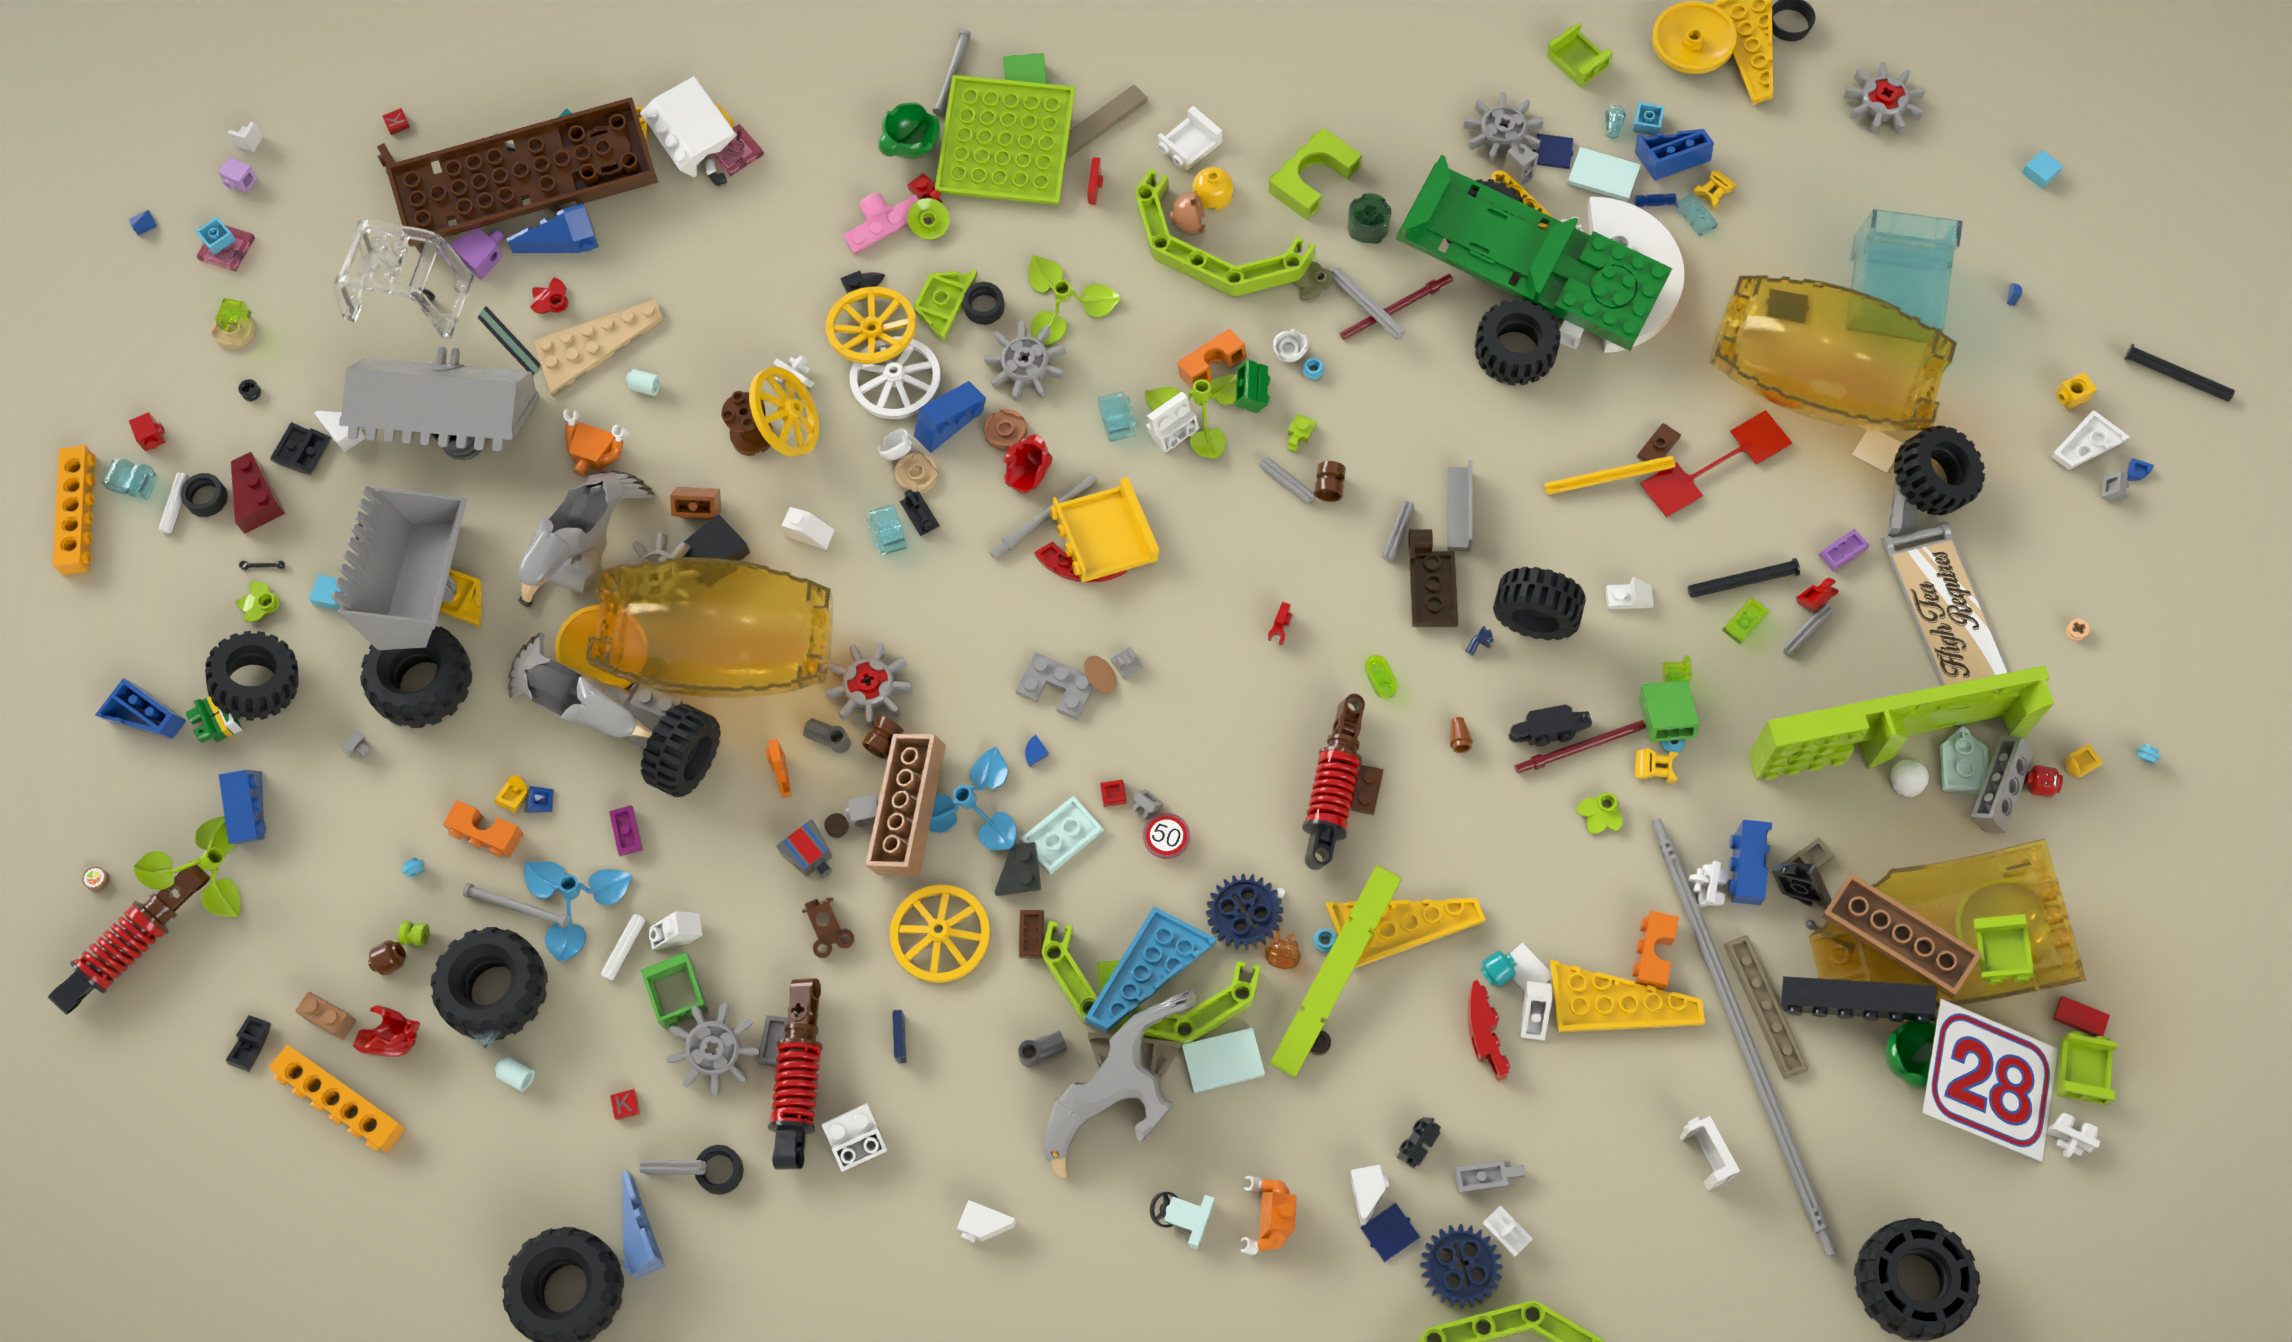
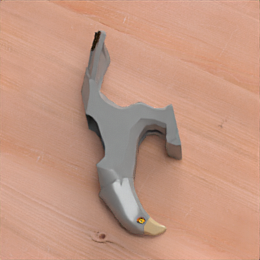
M612 470L610 472L601 471L600 473H593L589 475L588 481L583 485L569 489L563 503L550 518L543 516L540 519L538 530L534 533L527 550L521 558L518 573L522 582V599L525 602H531L536 590L547 581L584 593L603 573L601 566L602 555L607 545V526L614 508L621 499H654L655 493L651 490L652 488L635 475Z
M539 632L534 637L532 636L527 644H523L520 651L516 654L508 676L510 678L508 685L509 699L514 700L526 693L533 702L560 715L561 719L591 727L617 738L628 736L650 738L652 736V731L640 723L630 710V702L634 696L631 692L618 685L603 683L590 675L545 657L544 633Z
M1193 989L1134 1014L1109 1040L1110 1051L1108 1058L1104 1061L1095 1077L1088 1083H1071L1059 1099L1054 1100L1053 1109L1044 1135V1153L1054 1173L1062 1178L1068 1177L1067 1155L1069 1147L1078 1130L1090 1117L1102 1112L1122 1099H1139L1145 1105L1146 1117L1136 1124L1134 1130L1137 1140L1142 1142L1172 1109L1174 1104L1171 1101H1167L1161 1092L1158 1076L1143 1063V1036L1147 1028L1164 1018L1192 1009L1197 998V994Z

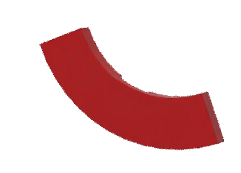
M1053 541L1034 552L1039 562L1051 572L1068 580L1081 582L1079 575H1075L1073 571L1072 557H1068L1066 552L1061 550ZM1127 570L1107 575L1104 577H1100L1097 579H1093L1090 581H1086L1084 583H1095L1111 580L1127 573Z

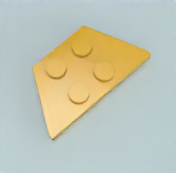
M450 569L449 576L456 582L457 590L454 591L455 598L452 602L442 600L439 613L481 628V580Z

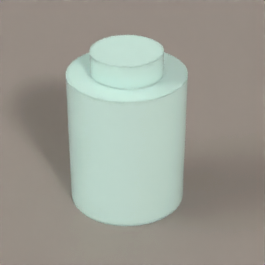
M633 369L626 376V384L629 390L656 396L660 389L661 377L657 374Z
M511 1057L501 1059L495 1067L497 1079L521 1092L530 1086L535 1075L533 1069Z

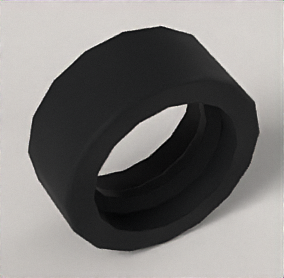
M989 282L975 283L964 293L963 304L965 313L972 322L981 325L991 324L1000 319L1004 313V298L998 286ZM982 295L992 296L997 302L994 308L985 312L973 309L971 303L975 298Z
M209 473L193 475L186 480L180 493L184 505L192 514L199 517H209L217 514L223 509L228 498L227 489L216 476ZM204 486H214L216 488L215 495L209 502L201 505H195L192 502L194 494Z
M717 1144L703 1150L696 1160L705 1161L707 1164L714 1156H726L733 1163L732 1176L725 1183L713 1184L708 1181L705 1173L703 1175H695V1178L706 1191L711 1194L721 1195L731 1192L738 1186L742 1180L744 1168L742 1160L733 1149Z

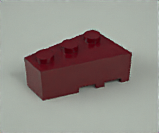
M249 452L232 460L235 523L242 532L246 534L284 515L285 512L260 462L253 453Z

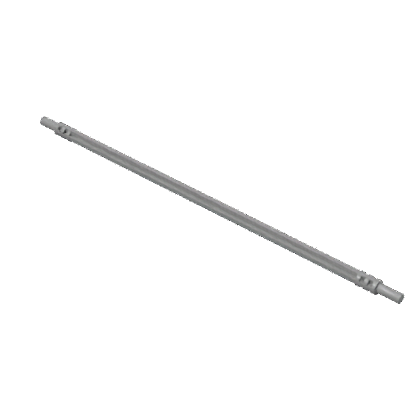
M1661 818L1652 821V824L1660 841L1658 845L1815 1233H1818L1826 1255L1836 1254L1827 1230L1829 1226L1673 841L1668 838Z

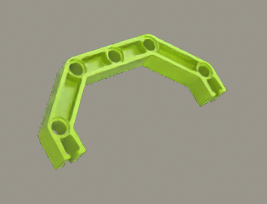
M1150 168L1136 188L1137 208L1153 259L1230 296H1241L1295 282L1305 274L1316 257V245L1310 243L1305 254L1300 256L1298 252L1301 253L1304 240L1296 237L1285 254L1234 266L1169 235L1160 205L1161 200L1169 190L1168 176L1163 174L1158 185L1152 187V185L1157 183V172Z
M1049 921L1042 948L1044 963L1079 1019L1084 1024L1092 1026L1085 1022L1087 1014L1084 1013V1010L1088 1006H1093L1098 997L1069 954L1074 934L1073 926L1066 924L1064 940L1062 943L1053 941L1054 932H1057L1058 923ZM1052 951H1059L1061 953L1056 959L1048 957ZM1237 961L1232 985L1184 1015L1173 1014L1146 1029L1143 1037L1181 1042V1046L1199 1040L1252 1006L1261 966L1254 964L1253 969H1251L1250 974L1253 975L1251 983L1239 981L1240 972H1243L1246 963ZM1245 991L1249 997L1241 1000L1236 997V993ZM1137 1007L1110 1030L1118 1032L1134 1014L1147 1008ZM1181 1027H1188L1191 1029V1033L1183 1036L1178 1033V1030Z
M1527 1301L1426 1329L1419 1342H1427L1428 1336L1435 1335L1439 1338L1440 1342H1490L1529 1331L1546 1342L1606 1341L1537 1301ZM1528 1309L1534 1310L1538 1315L1537 1321H1529L1525 1316V1311ZM1479 1322L1486 1323L1489 1327V1333L1486 1335L1480 1334L1476 1329V1324Z

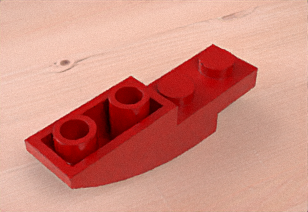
M1475 980L1472 983L1468 1000L1470 1038L1478 1062L1488 1059L1497 1081L1507 1078L1510 1064L1505 1055L1502 1056L1499 1051L1500 1042L1497 1035L1491 1033V1031L1496 1029L1499 1017L1495 1008H1491L1487 1001L1489 999L1487 989L1484 985L1481 986L1478 980Z

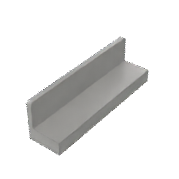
M1469 460L1467 468L1448 467L1447 551H1470L1473 538L1472 460Z
M1894 473L1887 527V536L1891 538L1915 532L1918 514L1917 506L1915 504L1911 505L1907 501L1906 495L1903 496L1900 492L1901 487L1895 481L1896 473Z

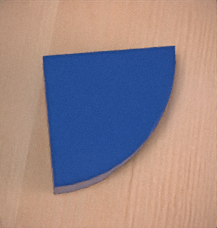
M2012 283L2010 285L2007 304H2017L2022 295V287L2019 284Z
M2132 458L2129 461L2126 472L2128 475L2127 481H2138L2145 478L2151 472L2154 465Z
M1034 735L1029 740L1025 749V757L1029 767L1049 755L1037 735Z

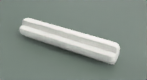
M178 472L176 474L159 525V530L162 533H172L182 503L181 489L186 480L190 478L186 473Z
M638 914L632 915L601 972L604 978L611 981L614 980L645 923V919Z

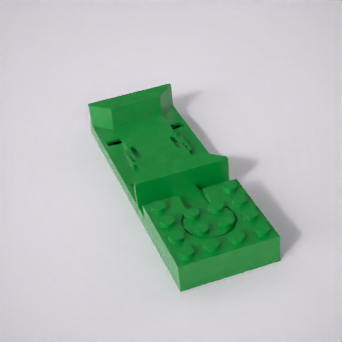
M1444 155L1440 156L1437 163L1435 162L1396 236V240L1524 301H1532V304L1536 306L1539 304L1544 307L1543 310H1548L1551 314L1631 351L1673 269L1595 231L1589 235L1576 229L1579 220L1577 218L1561 222L1448 168ZM1470 189L1478 192L1475 197L1468 195ZM1540 222L1548 225L1546 230L1538 228ZM1444 238L1451 241L1446 253L1438 250ZM1514 272L1522 275L1516 287L1508 283Z

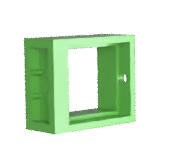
M687 952L641 969L657 1021L663 1028L677 1026L680 1024V1021L687 1018L695 1019L692 1015L691 1006L698 1005L702 1013L708 1010L692 960ZM687 970L698 1003L665 1015L654 982Z

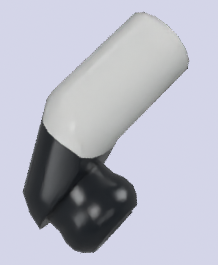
M707 159L704 165L706 174L716 186L726 184L725 174H717L714 160Z

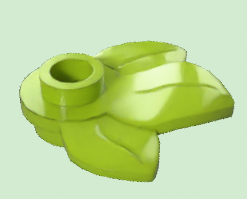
M251 581L249 584L251 594L235 601L237 607L245 612L243 618L245 622L259 621L265 614L275 612L280 605L278 596L271 593L269 586L260 581Z
M1601 793L1597 798L1587 797L1581 801L1576 809L1577 814L1588 817L1586 821L1587 829L1592 835L1603 832L1607 826L1617 832L1623 823V816L1618 810L1619 801L1611 793ZM1608 802L1611 807L1605 808L1602 803Z

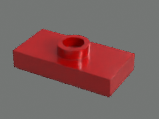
M1093 157L1087 197L1089 204L1096 205L1098 189L1103 187V175H1101V159Z

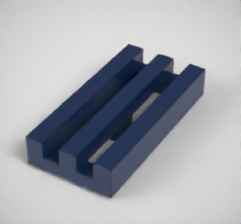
M893 1010L894 1058L898 1064L907 1063L905 1016L902 1010Z

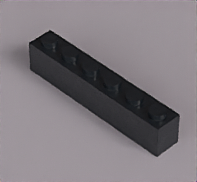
M1783 976L1781 1006L1784 1012L1790 1015L1800 1016L1802 1013H1812L1816 1017L1837 1015L1842 1019H1852L1853 1016H1858L1869 1021H1876L1878 1018H1888L1892 1022H1904V1020H1914L1918 1024H1929L1930 1021L1937 1022L1938 991L1935 985Z

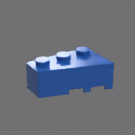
M124 678L95 714V716L115 724L171 739L175 737L187 721L143 688Z
M241 770L218 774L228 843L239 844L264 839L266 825L263 813L262 771Z
M1743 819L1735 834L1731 835L1730 849H1733V857H1730L1729 871H1732V880H1729L1728 894H1732L1731 902L1761 905L1764 901L1768 875L1766 853H1770V845H1767V833L1769 830H1772L1771 822Z

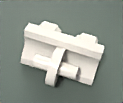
M799 356L797 359L791 357L789 362L792 364V367L776 358L773 364L793 373L805 387L811 388L814 382L800 374L801 371L805 373L809 371V367L806 366L807 359L805 357ZM774 377V379H776L780 383H785L784 380Z
M1713 861L1710 865H1703L1702 869H1697L1696 875L1689 876L1688 882L1695 885L1694 892L1698 893L1697 903L1699 907L1707 905L1718 907L1724 904L1725 894L1717 890V884L1725 885L1728 881L1729 872L1721 869V863L1718 861Z
M2062 1113L2056 1122L2049 1126L2046 1134L2058 1138L2056 1145L2064 1149V1157L2070 1158L2073 1153L2081 1156L2083 1151L2090 1153L2094 1148L2097 1149L2099 1147L2100 1141L2096 1139L2098 1127L2084 1123L2079 1132L2072 1129L2075 1118L2069 1114Z
M1501 1206L1482 1223L1514 1257L1533 1240Z

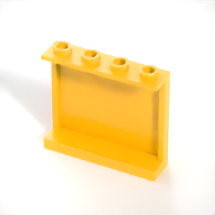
M1128 477L1120 479L1119 487L1062 503H1058L1056 497L1053 498L1052 507H1050L1051 517L1058 523L1057 531L1061 539L1064 538L1066 554L1068 557H1072L1073 571L1075 575H1079L1082 583L1158 561V545Z

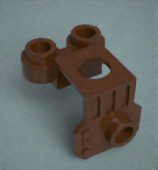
M827 897L820 902L818 899L811 900L805 903L806 908L802 909V913L807 912L818 937L813 944V952L819 958L828 957L832 952V944L834 943L840 948H849L854 943L852 931L846 928L841 929L829 904V902L834 900L833 897ZM820 912H826L830 916V922L826 926H820L816 922V916ZM842 935L849 936V941L847 943H842L840 941V937ZM821 944L827 946V951L824 953L818 951V947Z

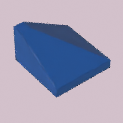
M149 210L129 219L133 230L138 236L157 227Z
M530 786L525 812H552L553 789Z

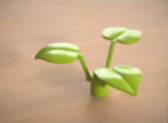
M1033 255L1028 268V279L1031 287L1039 293H1045L1051 288L1054 290L1056 299L1054 314L1049 311H1041L1035 314L1031 320L1030 327L1034 338L1039 335L1045 325L1050 327L1051 334L1045 341V346L1058 342L1066 333V320L1057 317L1061 302H1067L1071 296H1074L1080 302H1084L1086 314L1094 318H1102L1107 316L1121 300L1120 295L1116 291L1101 284H1091L1085 287L1083 290L1084 298H1081L1075 290H1071L1068 281L1062 280L1063 270L1058 263Z
M1237 374L1216 377L1210 382L1203 379L1197 380L1193 384V390H1189L1187 395L1188 401L1192 397L1196 404L1202 405L1204 431H1197L1190 438L1191 449L1200 456L1210 459L1218 458L1225 450L1226 438L1224 433L1217 428L1207 429L1206 403L1210 399L1215 398L1222 405L1234 404L1236 401ZM1174 387L1145 390V399L1150 409L1154 411L1181 391Z
M225 816L208 820L196 830L194 835L195 844L197 847L206 850L196 860L172 869L173 861L167 854L161 851H152L142 856L133 866L134 875L143 885L154 890H164L174 884L173 873L199 864L203 870L212 871L211 885L205 887L201 894V901L205 909L218 916L235 918L240 914L241 900L236 885L228 878H221L215 882L216 874L219 872L218 866L223 863L225 855L229 854L234 847V844L228 843Z

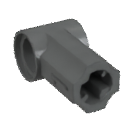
M814 718L807 721L804 726L803 736L805 738L828 746L836 753H844L850 748L851 740L841 726H832ZM837 737H843L841 741L834 742Z
M1058 1029L1037 1039L1022 1042L1018 1049L1019 1061L1025 1067H1033L1039 1061L1066 1051L1067 1046L1062 1033ZM1027 1049H1032L1036 1052V1055L1032 1058H1026L1023 1052Z

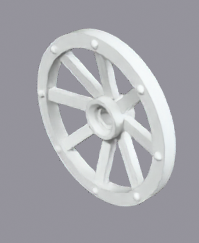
M893 336V338L899 341L902 336ZM879 339L875 343V353L886 350L891 345ZM912 339L897 362H893L892 359L885 361L886 367L855 362L852 364L850 386L855 400L868 413L884 419H903L918 414L920 407L935 399L941 384V372L937 358L926 345L915 339ZM868 346L860 353H868ZM913 350L919 352L928 360L922 363L903 366ZM931 368L933 371L931 385L907 375L908 373ZM860 370L882 374L864 385L858 386ZM886 382L877 406L863 396V393ZM906 382L926 392V394L919 401L911 405L903 384ZM892 387H897L905 408H884Z

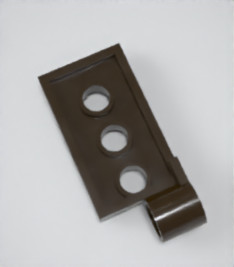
M1409 529L1408 547L1412 627H1458L1455 551H1432V529ZM1434 559L1438 562V566L1429 567L1426 561ZM1429 580H1436L1439 586L1431 588L1427 585V582ZM1436 600L1441 606L1433 609L1429 607L1428 602Z

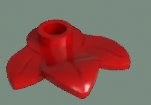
M554 277L549 284V288L534 287L532 289L536 302L530 308L534 312L539 314L550 311L560 313L568 307L569 302L565 296L566 287L561 280Z

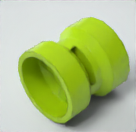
M402 921L398 929V943L401 945L412 943L417 947H425L429 939V925L426 923L415 925L410 921Z

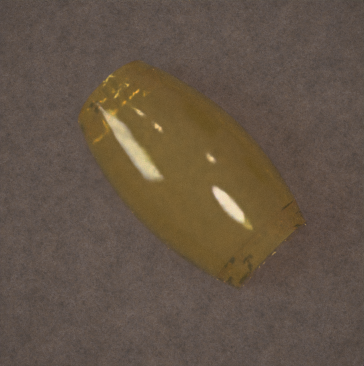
M1768 275L1739 276L1734 285L1715 336L1709 363L1755 395L1784 409L1812 419L1865 430L1922 431L1931 427L1935 422L1940 402L1935 400L1943 373L1952 363L1957 342L1934 326L1930 328L1921 323V319L1917 316L1911 317L1901 312V308L1854 289L1810 279L1800 281L1792 280L1786 276H1782L1779 279L1768 278Z
M668 558L665 561L657 562L649 560L642 561L643 564L631 566L625 564L600 570L598 573L596 594L600 600L597 630L595 637H589L586 655L587 662L593 667L645 687L675 694L708 698L768 696L824 683L826 680L833 631V598L831 589L817 584L807 578L802 579L793 576L786 571L780 572L770 569L768 566L720 558Z

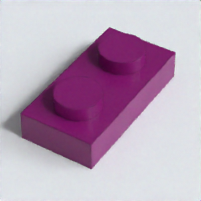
M630 805L609 811L619 856L643 851L634 807Z

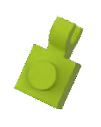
M1297 413L1288 429L1287 435H1290L1287 449L1296 452L1301 440L1308 443L1316 428L1317 421Z

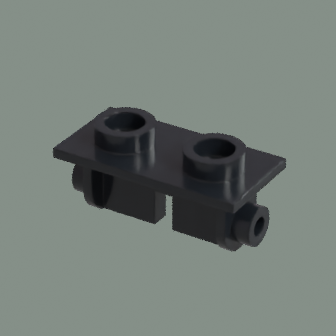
M911 489L907 490L904 493V499L899 502L920 537L940 527L920 492H915Z
M1422 1117V1119H1419L1414 1124L1413 1133L1409 1139H1406L1401 1144L1397 1159L1408 1160L1406 1164L1413 1169L1416 1166H1420L1428 1153L1422 1147V1144L1424 1143L1428 1147H1432L1440 1135L1439 1130L1441 1127L1433 1122L1434 1118Z

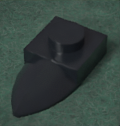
M859 270L840 279L848 294L857 289L878 286L885 275L877 272L862 274Z

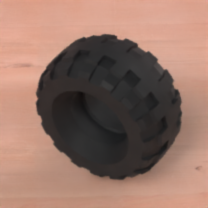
M436 626L432 630L427 646L423 648L377 650L371 644L369 646L370 652L364 655L361 664L363 671L361 672L360 681L368 701L382 717L401 727L402 725H409L411 728H422L425 724L435 725L442 722L441 718L448 714L450 716L458 710V704L465 701L469 693L467 688L472 683L471 662L465 649L457 638L442 626ZM426 662L437 664L436 674L426 687L413 692L401 690L402 678L411 667Z
M486 927L480 931L474 929L466 932L460 940H453L447 946L449 949L445 954H441L435 965L437 968L433 975H431L430 983L433 990L431 997L434 1006L450 1027L471 1039L479 1041L491 1039L496 1041L504 1039L506 1035L511 1033L515 1035L523 1030V1026L529 1020H534L539 1013L537 1010L540 1004H543L545 1001L548 977L544 962L536 949L526 939L511 930ZM493 967H506L511 972V983L501 999L488 1005H479L473 1001L472 988L480 974Z
M1921 1218L1894 1221L1872 1234L1858 1253L1859 1257L1854 1269L1857 1296L1862 1300L1865 1306L1864 1310L1871 1319H1875L1881 1325L1880 1328L1889 1334L1893 1333L1902 1337L1901 1339L1910 1341H1928L1941 1338L1962 1326L1971 1316L1970 1314L1974 1307L1977 1306L1980 1296L1978 1294V1285L1981 1282L1980 1274L1973 1262L1975 1258L1971 1250L1965 1248L1961 1243L1962 1239L1955 1232H1949L1942 1224L1935 1221L1921 1220ZM1907 1255L1920 1256L1930 1262L1935 1268L1940 1280V1289L1938 1296L1930 1302L1917 1301L1902 1289L1898 1281L1897 1267L1903 1257Z
M563 1227L542 1231L540 1235L533 1239L529 1238L521 1245L522 1249L516 1256L513 1255L508 1263L509 1269L507 1275L503 1277L502 1288L504 1289V1299H502L504 1309L510 1318V1322L521 1334L533 1342H590L597 1338L596 1335L603 1329L606 1330L613 1322L612 1318L616 1311L620 1309L623 1300L621 1297L624 1288V1276L622 1275L621 1264L617 1256L605 1242L588 1231L574 1227ZM574 1265L579 1267L585 1273L587 1281L583 1298L574 1308L561 1313L552 1311L546 1305L544 1299V1290L548 1279L555 1271L564 1266Z

